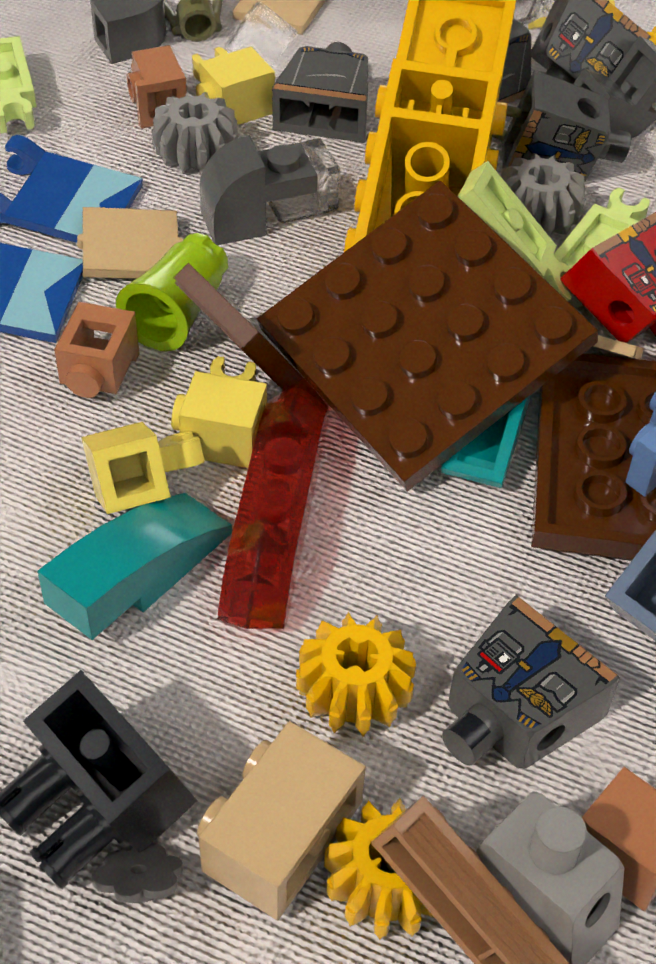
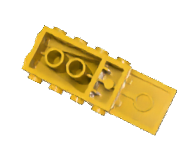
M408 0L397 56L392 60L388 84L380 85L375 106V117L380 118L377 132L370 131L368 135L365 164L370 165L367 180L359 179L354 211L359 212L357 227H349L347 231L344 252L441 180L458 197L471 171L487 161L495 170L497 169L499 150L490 149L492 135L503 136L508 103L498 102L517 0Z

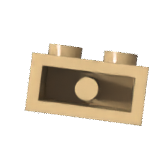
M288 721L273 742L263 740L253 750L245 764L242 774L243 780L228 799L224 796L218 797L203 815L197 829L202 872L278 921L324 857L326 848L336 840V828L341 822L342 817L351 819L362 804L366 766L293 722Z

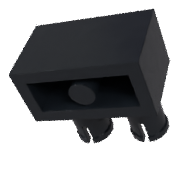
M80 670L23 720L42 745L38 750L42 755L0 791V816L21 836L27 831L26 828L70 788L75 792L79 790L83 792L84 795L80 797V800L84 805L38 847L35 846L30 850L34 860L38 863L41 862L39 865L41 869L57 886L64 889L69 884L68 881L114 839L119 844L126 840L140 853L148 848L191 808L197 800L85 673Z

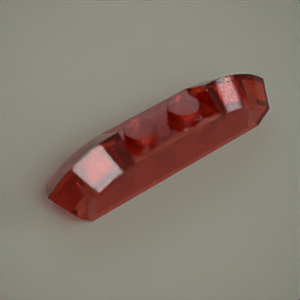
M305 378L300 379L274 395L266 403L259 423L231 535L217 619L245 629H284L288 622L330 412V406Z

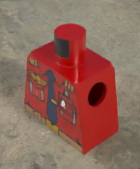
M656 212L591 248L560 278L563 284L618 341L628 343L648 329L656 336Z

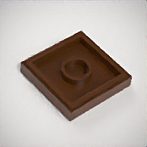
M189 263L174 277L176 280L175 284L287 395L291 394L293 396L307 382L267 339Z

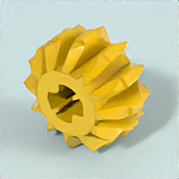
M348 611L342 620V627L340 628L322 620L319 628L316 630V639H304L303 645L299 650L300 666L296 670V688L299 690V695L306 696V709L309 711L310 718L329 714L328 724L333 733L338 731L345 722L355 723L357 730L364 737L367 731L370 730L371 719L391 727L392 722L397 718L398 708H406L408 703L411 702L414 689L411 679L414 678L416 669L413 652L404 650L405 640L402 637L401 630L381 633L382 624L378 615L367 625L356 624V621Z
M401 798L393 804L388 815H382L368 800L361 809V822L342 817L341 822L336 828V840L338 843L329 844L324 856V867L328 872L332 873L331 877L327 879V894L331 901H348L345 906V920L348 921L350 927L361 922L367 916L374 918V933L379 940L387 935L390 921H398L401 927L413 937L420 930L421 914L435 918L397 873L382 871L383 864L388 863L371 844L393 820L406 810Z

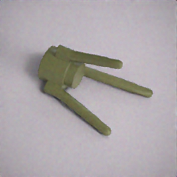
M164 0L165 17L170 23L172 33L174 35L182 34L190 41L200 42L210 38L214 32L221 31L220 15L223 0H213L212 3L210 0H180L177 4V15L166 0Z

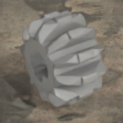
M186 92L182 98L167 97L166 105L155 108L153 129L151 130L152 144L155 146L156 154L163 157L165 166L179 165L182 173L187 172L191 168L202 172L208 160L218 149L237 139V119L235 118L234 110L226 107L225 99H210L207 92L199 96H192Z
M533 153L530 160L514 158L510 167L503 168L502 179L548 236L552 232L567 234L570 226L578 223L579 216L582 215L585 205L584 193L586 188L584 185L585 176L574 172V163H559L556 161L555 155L545 159Z

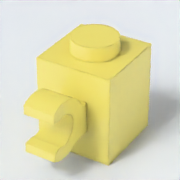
M252 46L228 53L221 47L214 48L215 57L208 60H203L198 54L192 55L193 75L200 81V84L196 85V96L207 92L210 99H225L226 107L234 110L237 125L272 114V88L275 83V71Z
M218 356L211 363L210 373L195 371L187 394L179 393L175 399L171 418L172 429L178 430L180 433L192 431L193 437H199L205 461L253 469L267 427V383L256 382L255 363L247 362L245 371L241 375L228 376L225 374V357Z
M143 422L81 437L95 497L107 514L170 498L165 472L189 468L205 462L200 438L193 437L192 431L173 434L158 441L157 435Z

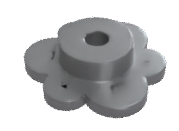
M154 843L140 853L135 848H132L130 851L115 850L105 856V865L98 867L93 872L92 884L100 892L115 893V898L120 902L145 903L167 897L175 892L177 889V876L182 873L183 864L179 857L166 856L165 848Z

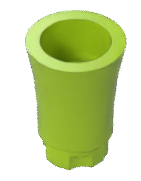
M201 233L189 234L182 242L174 244L142 276L119 291L116 298V308L135 312L138 342L142 345L167 352L180 348L186 341L195 319L201 312V309L175 284L176 280L174 277L188 263L216 290L220 286L222 275L228 268V257L223 247L216 245L208 235Z

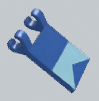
M14 135L5 145V151L15 153L8 159L6 163L7 169L13 174H30V176L13 201L0 192V223H8L77 243V236L83 233V207L130 209L143 186V178L43 150L29 138L22 135Z
M0 243V332L56 343L83 278V259Z

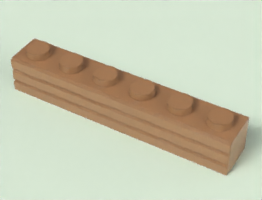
M424 795L403 811L371 842L474 964H570L551 943L547 933L531 920L515 901L512 893L498 882L481 862L478 854L465 844L447 823L444 815L437 808L433 807Z

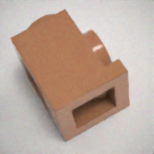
M170 45L132 52V72L126 74L130 99L132 103H137L138 123L141 129L153 127L155 108L166 105L167 97L182 98L187 92L186 77Z
M78 302L54 349L60 384L66 385L74 394L85 398L95 397L99 391L117 394L131 361L136 362L140 354L135 312ZM94 330L112 333L110 340L95 338Z

